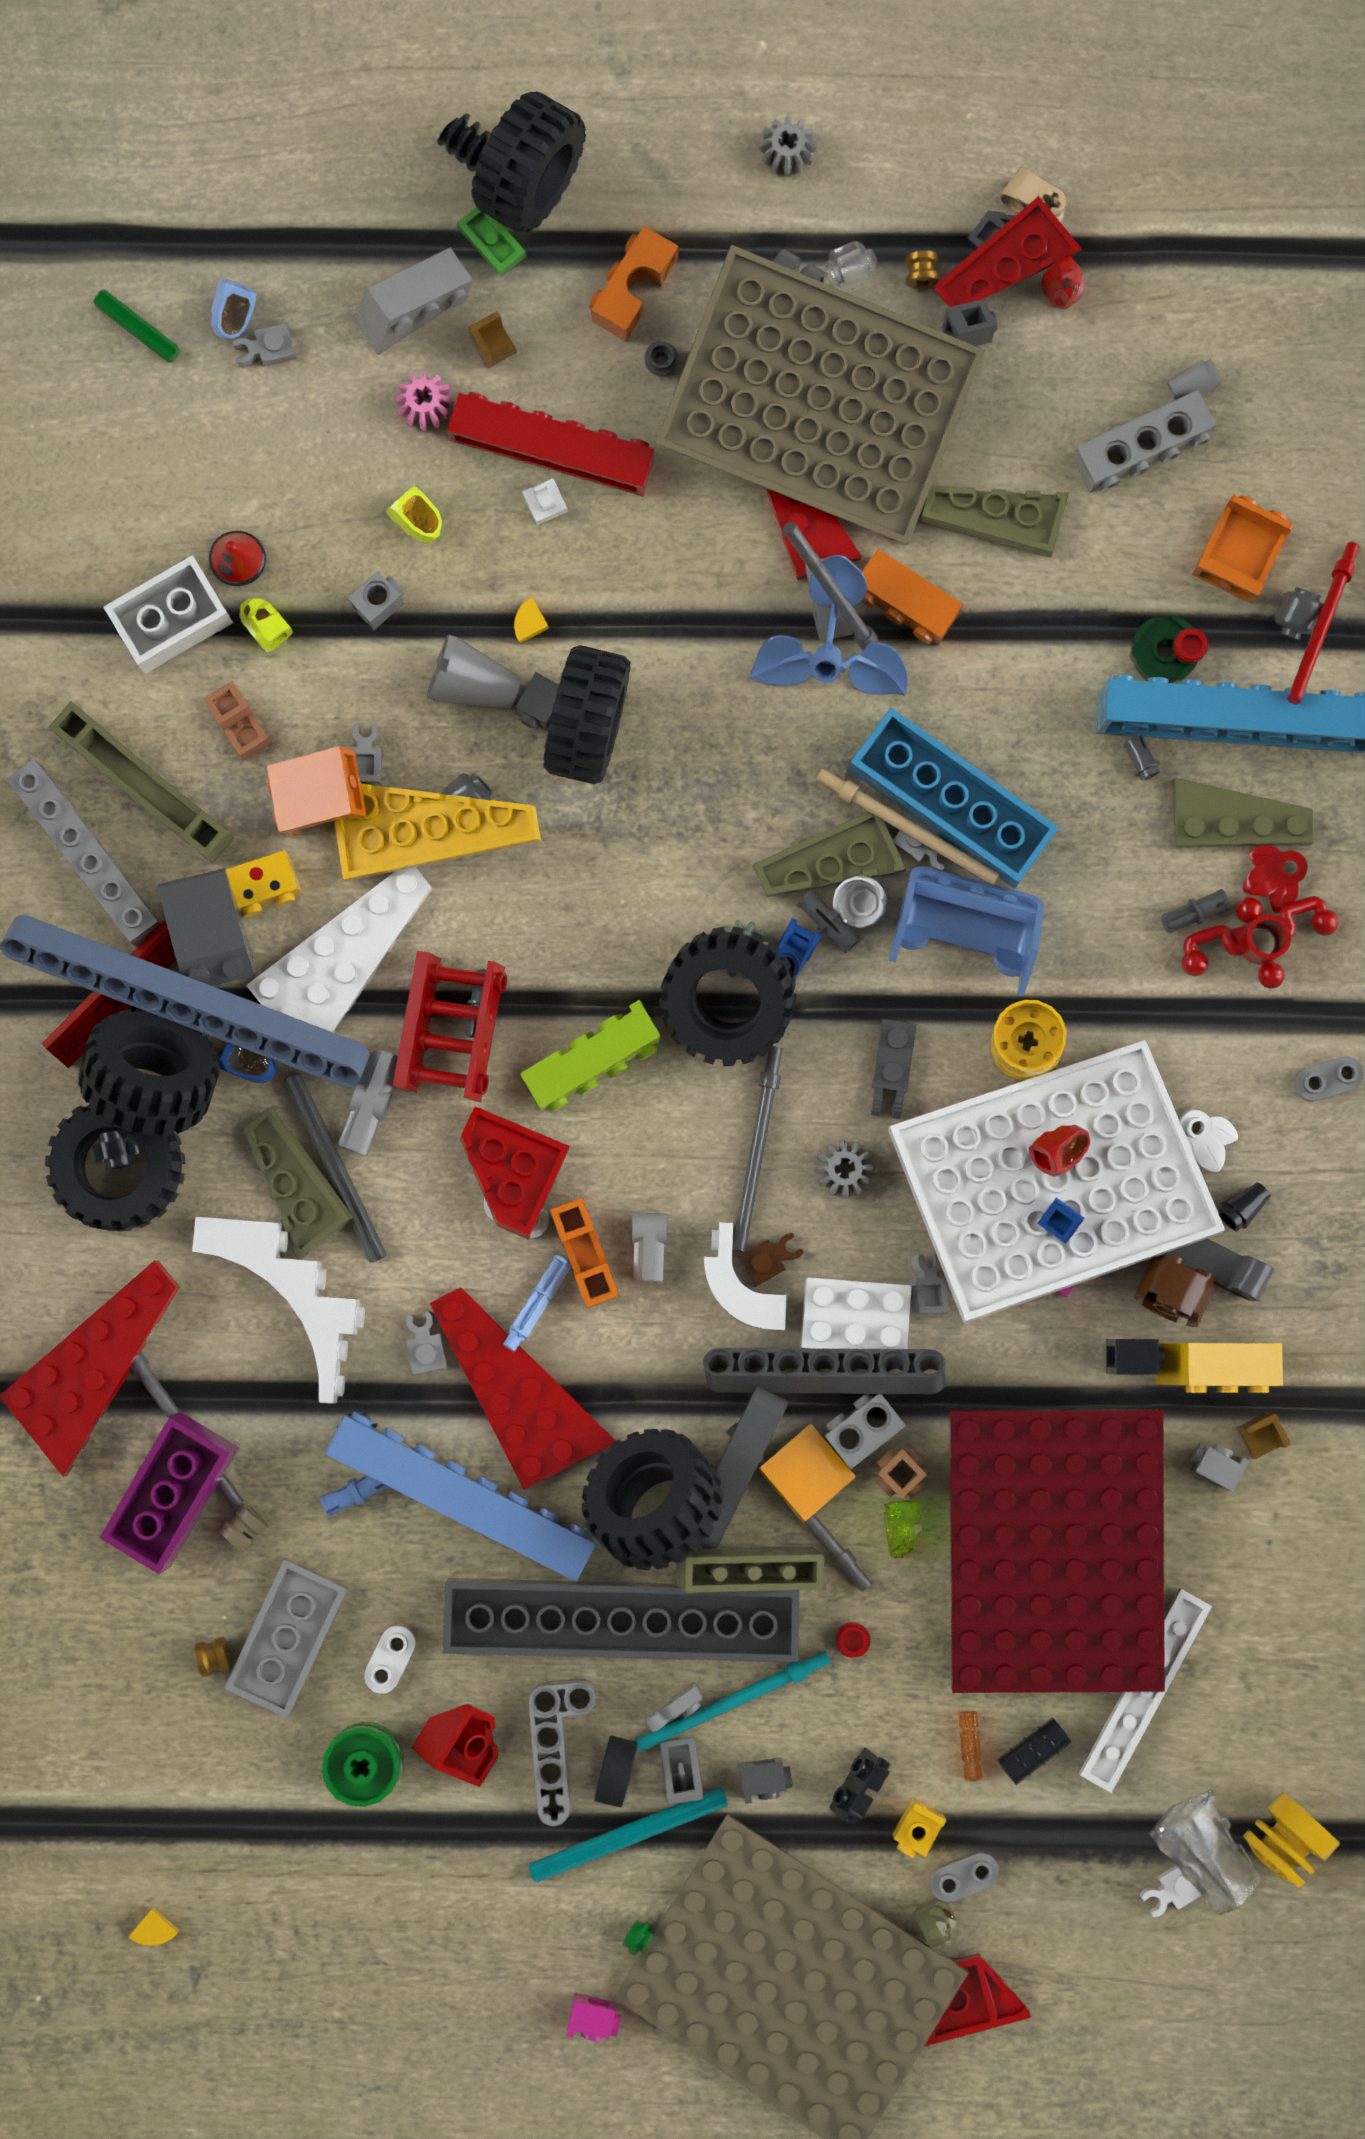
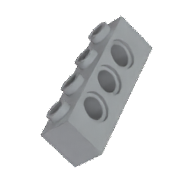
M1196 390L1076 447L1072 458L1089 491L1093 492L1100 488L1104 492L1120 483L1119 479L1128 474L1131 477H1136L1149 470V465L1158 460L1166 463L1180 455L1179 450L1191 445L1192 449L1204 445L1211 439L1210 436L1217 425L1199 390ZM1176 424L1180 426L1184 434L1180 436L1173 435L1169 431L1168 425ZM1148 439L1153 444V449H1142L1138 444V440ZM1107 454H1119L1123 459V463H1111Z

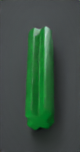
M101 290L95 296L93 302L98 309L165 361L171 363L179 355L180 349L178 345L107 290Z

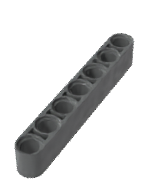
M716 1348L709 1351L703 1359L707 1385L713 1391L721 1393H753L758 1386L770 1393L934 1394L941 1391L946 1384L945 1359L941 1353L931 1349ZM718 1368H726L723 1372H714ZM754 1368L761 1369L759 1372L756 1373L748 1372L749 1370ZM790 1368L796 1369V1371L792 1373L783 1372L784 1370ZM821 1369H830V1370H831V1371L828 1372V1373H819V1372H818V1371H820ZM857 1369H865V1370H866L864 1373H860V1374H857V1373H854V1372H853V1371H855V1370H857ZM893 1369L901 1370L897 1374H891L888 1371ZM929 1369L937 1371L933 1374L924 1373V1371Z

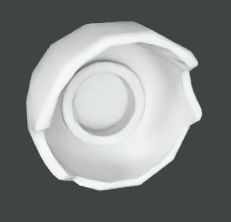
M858 875L845 879L835 890L833 909L840 913V917L845 924L857 928H865L876 924L884 915L887 897L884 889L876 880Z

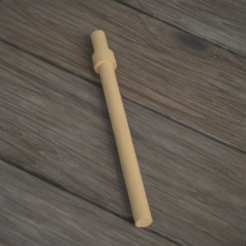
M822 769L816 778L818 782L839 794L838 798L848 804L851 801L989 884L994 885L1000 873L860 791V786L849 779L845 782L825 769Z

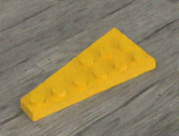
M362 783L361 787L367 817L356 820L343 818L334 821L343 880L347 881L541 841L536 807L532 805L373 786Z

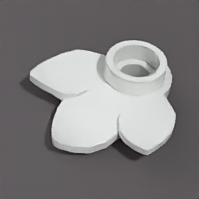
M1197 1109L1186 1111L1182 1114L1179 1121L1197 1163L1206 1170L1219 1172L1225 1162L1224 1145L1238 1140L1235 1127L1227 1119L1220 1116L1209 1117L1205 1112ZM1199 1121L1200 1129L1198 1132L1193 1133L1191 1127L1194 1122Z

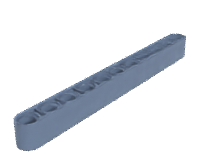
M19 915L15 917L0 944L3 954L13 961L341 1086H356L360 1082L370 1058L369 1050L357 1041L30 916Z

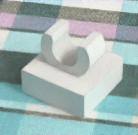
M553 478L523 491V497L536 525L568 512Z

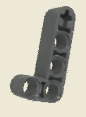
M1208 1238L1167 1252L1185 1261L1183 1265L1194 1271L1202 1269L1213 1274L1216 1277L1213 1284L1248 1301L1260 1300L1274 1271V1268L1247 1255L1241 1256Z

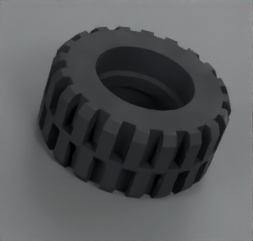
M537 91L521 95L520 99L515 100L511 104V108L501 116L500 122L494 127L490 134L491 137L483 147L482 156L475 168L476 174L472 179L473 189L471 190V196L477 209L517 233L533 231V228L541 225L543 219H547L554 206H557L563 192L567 190L571 182L570 179L573 173H575L578 167L577 163L584 149L582 146L586 140V127L581 116Z
M582 645L573 647L570 650L557 689L546 739L543 766L549 774L593 785L603 781L615 745L629 682L631 662L625 656Z
M724 927L713 928L712 932L708 935L705 932L696 935L691 943H686L679 950L663 978L660 1009L665 1010L662 1018L666 1028L673 1027L674 1032L671 1037L677 1044L683 1041L688 1045L685 1052L693 1057L697 1052L704 1055L703 1062L713 1065L715 1060L719 1059L723 1060V1066H734L736 1060L741 1059L743 1064L753 1062L758 1054L763 1057L771 1051L774 1043H779L793 1015L797 994L794 993L796 987L795 975L789 974L791 965L786 956L780 958L777 955L779 948L772 941L767 946L761 942L763 935L753 931L751 936L743 934L744 928L733 927L731 932H725ZM728 969L746 976L755 985L760 995L761 1002L756 1015L740 1023L723 1022L711 1016L703 1008L697 995V986L703 975L713 970Z
M139 1008L136 1012H131L128 1009L118 1012L117 1016L112 1014L106 1017L91 1030L80 1066L78 1085L81 1088L80 1092L85 1102L89 1103L90 1109L97 1116L101 1114L104 1122L111 1126L114 1124L121 1127V1131L130 1134L131 1131L141 1133V1136L151 1137L152 1134L166 1137L172 1135L174 1131L179 1134L190 1129V1126L193 1127L202 1120L203 1115L207 1113L219 1076V1057L215 1048H213L212 1042L207 1036H202V1032ZM137 1069L149 1070L162 1076L147 1074Z
M89 1105L85 1107L78 1106L72 1110L73 1116L68 1120L62 1119L57 1125L60 1131L56 1137L51 1135L48 1143L49 1146H52L50 1156L45 1155V1166H48L50 1170V1175L46 1176L48 1186L53 1187L55 1191L53 1197L58 1205H63L66 1209L65 1213L92 1228L123 1232L131 1231L132 1228H142L151 1224L150 1220L155 1217L160 1218L167 1212L166 1206L170 1202H175L179 1195L176 1190L179 1183L183 1184L185 1176L182 1173V1164H186L185 1154L180 1150L179 1145L182 1143L178 1134L173 1132L172 1135L160 1137L159 1134L145 1137L141 1136L139 1132L131 1131V1134L126 1132V1134L134 1138L136 1137L146 1152L147 1168L145 1176L132 1193L116 1198L106 1197L90 1186L85 1172L86 1157L92 1145L99 1139V1135L121 1130V1127L115 1124L111 1126L104 1122L103 1116L101 1114L97 1116L90 1109Z
M657 1428L646 1429L644 1434L634 1432L627 1435V1439L623 1442L617 1440L611 1445L612 1449L606 1455L602 1453L597 1459L598 1465L595 1469L591 1468L586 1480L589 1483L584 1485L582 1499L585 1502L582 1503L581 1507L582 1515L586 1519L585 1524L587 1528L615 1559H618L621 1564L629 1568L636 1567L638 1570L648 1571L654 1566L658 1570L669 1567V1563L673 1561L678 1564L686 1560L685 1555L691 1551L695 1553L702 1547L701 1541L705 1537H710L714 1531L712 1524L719 1519L721 1508L718 1504H722L723 1490L720 1488L721 1480L718 1473L689 1438L683 1434H677L673 1430L661 1429L660 1432ZM673 1481L668 1496L660 1506L644 1516L632 1518L636 1503L647 1490L661 1482Z

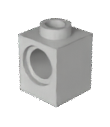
M377 571L348 597V601L351 607L374 631L404 604L400 595L403 590L390 575L384 578ZM374 593H385L387 595L386 601L381 605L371 604L369 601Z

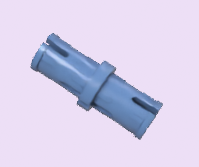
M366 1475L357 1480L355 1478L348 1480L347 1485L321 1496L320 1501L325 1512L327 1511V1515L331 1517L349 1506L355 1504L358 1506L366 1503L365 1499L391 1487Z

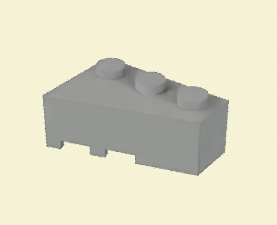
M450 247L368 287L356 323L379 355L447 309L462 304L468 298V292L473 279Z

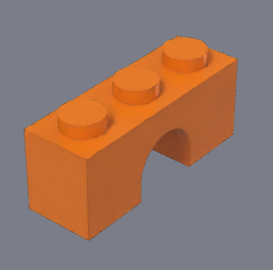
M643 226L638 235L633 233L624 249L626 255L621 263L616 261L612 265L607 275L609 282L603 291L600 289L596 291L589 305L592 322L624 341L628 340L644 314L643 302L630 294L628 291L629 286L639 279H649L661 286L678 260V245Z
M583 1197L550 1209L586 1308H591L619 1297V1291Z

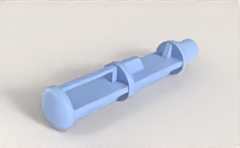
M555 1255L553 1257L554 1259L533 1289L532 1294L513 1324L509 1327L510 1334L503 1343L509 1350L515 1352L520 1342L528 1338L529 1333L548 1303L552 1300L566 1274L572 1268L569 1259L565 1256Z

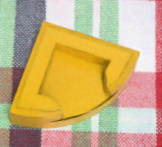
M530 597L521 605L515 617L514 629L519 644L549 629L533 597Z
M153 1907L128 1938L141 1945L155 1946L171 1940L180 1930Z

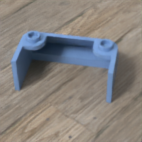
M915 867L911 870L894 933L889 961L896 963L900 946L908 950H917L918 948L925 947L929 938L995 955L994 964L1002 974L1010 977H1019L1017 995L1024 997L1039 951L1044 904L1039 898L1031 894L991 885L929 867Z

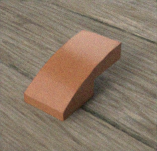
M233 681L204 698L207 706L242 761L272 744Z

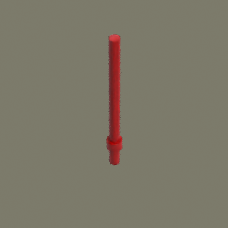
M1348 542L1346 544L1341 560H1338L1331 574L1333 581L1287 697L1288 702L1298 705L1301 703L1345 585L1351 581L1354 574V562L1360 548L1355 542Z

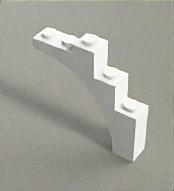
M195 1217L192 1252L220 1256L245 1266L267 1280L289 1302L302 1321L314 1350L319 1374V1403H337V1396L343 1397L345 1376L339 1375L340 1362H346L348 1353V1341H343V1334H357V1328H363L365 1307H359L360 1300L319 1297V1290L325 1289L326 1269H321L322 1262L280 1258L281 1252H286L288 1245V1231H283V1224Z

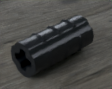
M1052 1717L1041 1726H1037V1729L1027 1737H1023V1740L1014 1747H1009V1750L1000 1756L997 1761L1012 1782L1018 1785L1041 1766H1045V1763L1054 1756L1059 1755L1072 1742L1062 1727Z

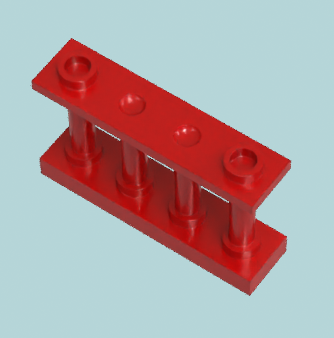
M417 951L392 1087L417 1093L418 1085L422 1082L465 1088L463 1098L481 1103L482 1095L486 1094L489 1085V1077L486 1072L500 994L505 991L507 985V974L504 966L494 961H488L486 973L442 966L440 957L429 952ZM448 981L483 986L480 1007L436 1001L434 996L437 983ZM437 1014L477 1020L474 1041L431 1035L428 1031L430 1018ZM432 1048L471 1054L468 1074L424 1068L422 1065L424 1051Z

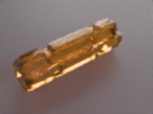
M973 1710L959 1712L958 1717L959 1726L962 1728V1731H960L962 1760L965 1762V1765L962 1766L963 1777L965 1781H979L983 1778L982 1765L979 1764L982 1758L980 1733L976 1730V1727L979 1726L978 1714Z

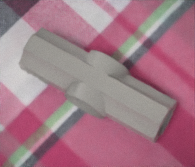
M374 1048L363 1080L357 1084L349 1105V1111L351 1112L340 1138L339 1146L367 1156L379 1122H383L391 1103V1090L398 1056Z

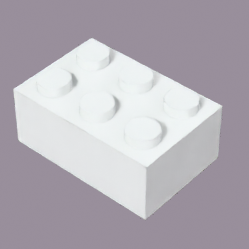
M193 555L104 606L109 618L144 674L233 623Z
M805 1278L800 1347L814 1349H907L912 1285Z

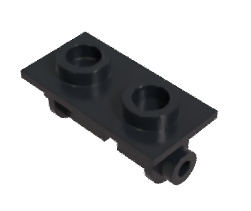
M864 1747L861 1754L854 1759L850 1773L843 1785L834 1793L829 1809L844 1822L848 1821L856 1825L858 1820L862 1821L874 1800L871 1796L865 1794V1791L869 1788L877 1793L879 1792L887 1776L890 1774L888 1768L891 1763L880 1756L877 1757L868 1748Z

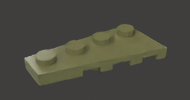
M931 486L920 522L1051 558L1069 492H1057L1056 495L1040 494V491L1026 490L1025 493L1006 492V489H992V492L975 491L974 488Z
M1179 778L1173 779L1175 847L1311 845L1314 843L1313 809Z

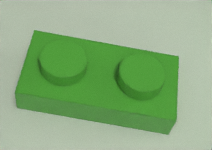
M477 207L457 222L458 229L500 277L526 257L525 250L506 228L497 220L478 210Z

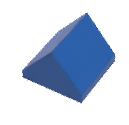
M1056 1197L1037 1224L1066 1244L1085 1218Z

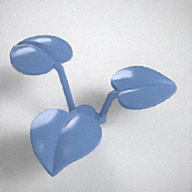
M833 555L821 561L853 607L858 605L864 599L867 589L866 578L862 571L845 556ZM813 573L809 581V593L812 600L818 605H831L826 644L820 646L813 657L811 652H803V646L796 638L786 635L773 636L767 639L760 647L750 674L751 679L772 685L799 684L806 681L812 673L817 680L828 683L837 679L839 673L845 672L846 667L850 665L849 677L852 684L865 693L874 695H905L908 684L907 670L902 657L893 647L887 644L869 643L864 647L862 655L853 653L842 662L841 651L833 645L838 609Z

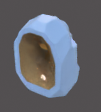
M220 278L211 308V326L215 335L223 339H233L238 337L247 328L255 306L257 296L255 291L240 283Z

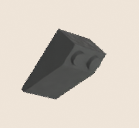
M226 868L157 884L177 964L182 975L210 986L255 976L253 952Z

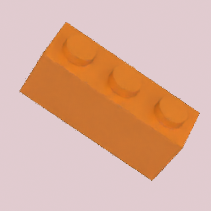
M880 549L876 550L862 571L866 578L867 589L865 597L861 602L870 607H873L875 604L886 611L885 616L897 625L904 623L914 630L913 634L924 643L930 644L933 642L939 645L961 612L963 606L961 602Z

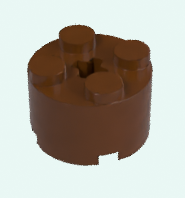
M1165 1253L1163 1258H1151L1134 1294V1299L1143 1298L1144 1300L1141 1304L1143 1307L1165 1319L1176 1323L1178 1318L1181 1317L1188 1319L1186 1326L1197 1327L1215 1290L1213 1282L1216 1277L1205 1270L1196 1269L1194 1271L1184 1266L1185 1261L1171 1253Z

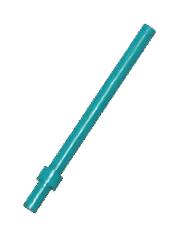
M826 1650L802 1662L799 1659L798 1662H791L786 1665V1669L704 1706L686 1718H678L664 1725L656 1732L650 1731L635 1738L634 1740L637 1742L639 1752L792 1681L794 1684H797L807 1679V1674L831 1664Z

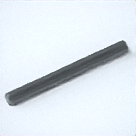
M295 1073L286 1077L283 1083L336 1194L354 1217L350 1220V1223L368 1261L375 1263L386 1257V1251L302 1076L299 1073Z

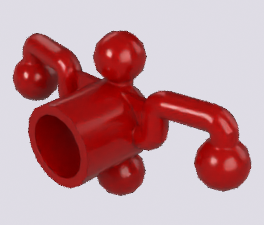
M1310 896L1287 903L1280 909L1279 915L1276 916L1271 914L1262 915L1263 907L1260 901L1253 897H1245L1238 902L1236 915L1239 920L1247 923V925L1232 930L1227 926L1217 925L1187 936L1183 944L1185 955L1182 958V968L1190 976L1203 975L1208 969L1209 962L1206 954L1199 951L1197 946L1221 939L1223 947L1230 955H1243L1249 962L1261 965L1257 975L1262 986L1269 989L1277 988L1283 983L1285 973L1281 965L1273 960L1282 956L1290 947L1292 937L1296 931L1293 916L1314 910L1312 927L1316 933L1323 936L1331 935L1338 929L1339 919L1335 912L1328 909L1325 901L1317 896ZM1264 929L1271 933L1274 938V948L1270 954L1263 953L1255 947L1252 940L1253 930Z

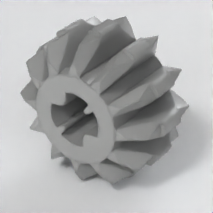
M789 115L785 118V124L783 125L774 119L772 121V129L765 128L763 130L762 137L764 140L759 143V150L764 153L762 156L764 165L772 163L771 171L773 174L778 172L780 168L784 169L786 177L790 176L791 169L793 168L801 174L804 170L803 164H812L813 155L811 153L816 151V142L811 140L813 138L812 128L803 130L804 121L802 119L795 125L791 124L792 120Z
M840 1140V1152H837L831 1143L826 1146L827 1151L832 1156L831 1158L825 1154H818L817 1159L827 1165L826 1167H815L814 1172L816 1174L826 1173L827 1177L821 1179L818 1184L820 1187H823L828 1182H831L833 1185L828 1192L830 1196H834L838 1187H842L841 1196L843 1199H847L849 1197L848 1186H851L853 1192L859 1195L862 1193V1190L856 1181L858 1180L865 1185L871 1183V1179L862 1175V1172H871L874 1170V1166L870 1164L862 1165L861 1162L866 1160L870 1154L866 1151L858 1157L855 1153L860 1147L859 1143L855 1142L851 1150L847 1151L846 1140ZM841 1160L848 1161L847 1166L850 1164L853 1166V1171L847 1174L846 1179L839 1177L841 1173L836 1174L835 1167L841 1164Z

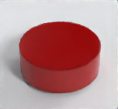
M1187 628L1176 636L1172 649L1175 657L1180 662L1195 664L1206 655L1209 643L1202 631L1195 628Z

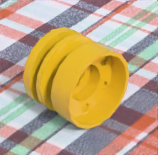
M1022 1000L1009 1005L999 1015L991 1037V1054L995 1065L1006 1076L1017 1081H1025L1054 1070L1066 1045V1027L1062 1017L1052 1006L1039 1000ZM1025 1037L1031 1038L1033 1046H1031L1029 1051L1023 1050V1044L1020 1043L1024 1041Z
M1282 1791L1267 1808L1277 1822L1273 1828L1257 1819L1255 1824L1266 1834L1265 1837L1260 1841L1249 1830L1243 1837L1249 1843L1254 1855L1281 1880L1292 1883L1301 1889L1306 1882L1294 1870L1300 1865L1313 1876L1315 1870L1306 1859L1308 1854L1312 1853L1319 1859L1326 1861L1340 1843L1301 1806Z

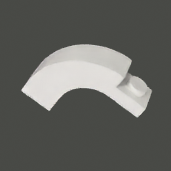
M719 1222V1230H712L711 1250L718 1251V1257H704L705 1276L713 1296L728 1314L742 1323L761 1329L785 1330L786 1295L756 1293L745 1287L738 1280L732 1265L733 1223Z

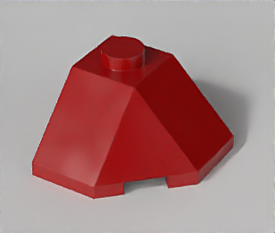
M468 1703L429 1717L411 1749L434 1769L481 1787L498 1759V1747L493 1742L492 1730L496 1729L495 1717L491 1713Z

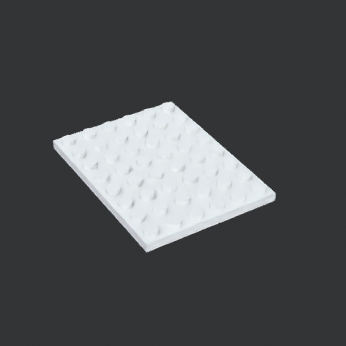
M1146 1040L889 1126L888 1129L964 1324L1222 1234L1225 1231ZM1075 1124L1089 1132L1091 1143L1087 1152L1068 1172L1052 1177L1040 1171L1031 1161L1028 1148L1045 1131H1054L1059 1126ZM1056 1197L1085 1218L1066 1244L1037 1224Z

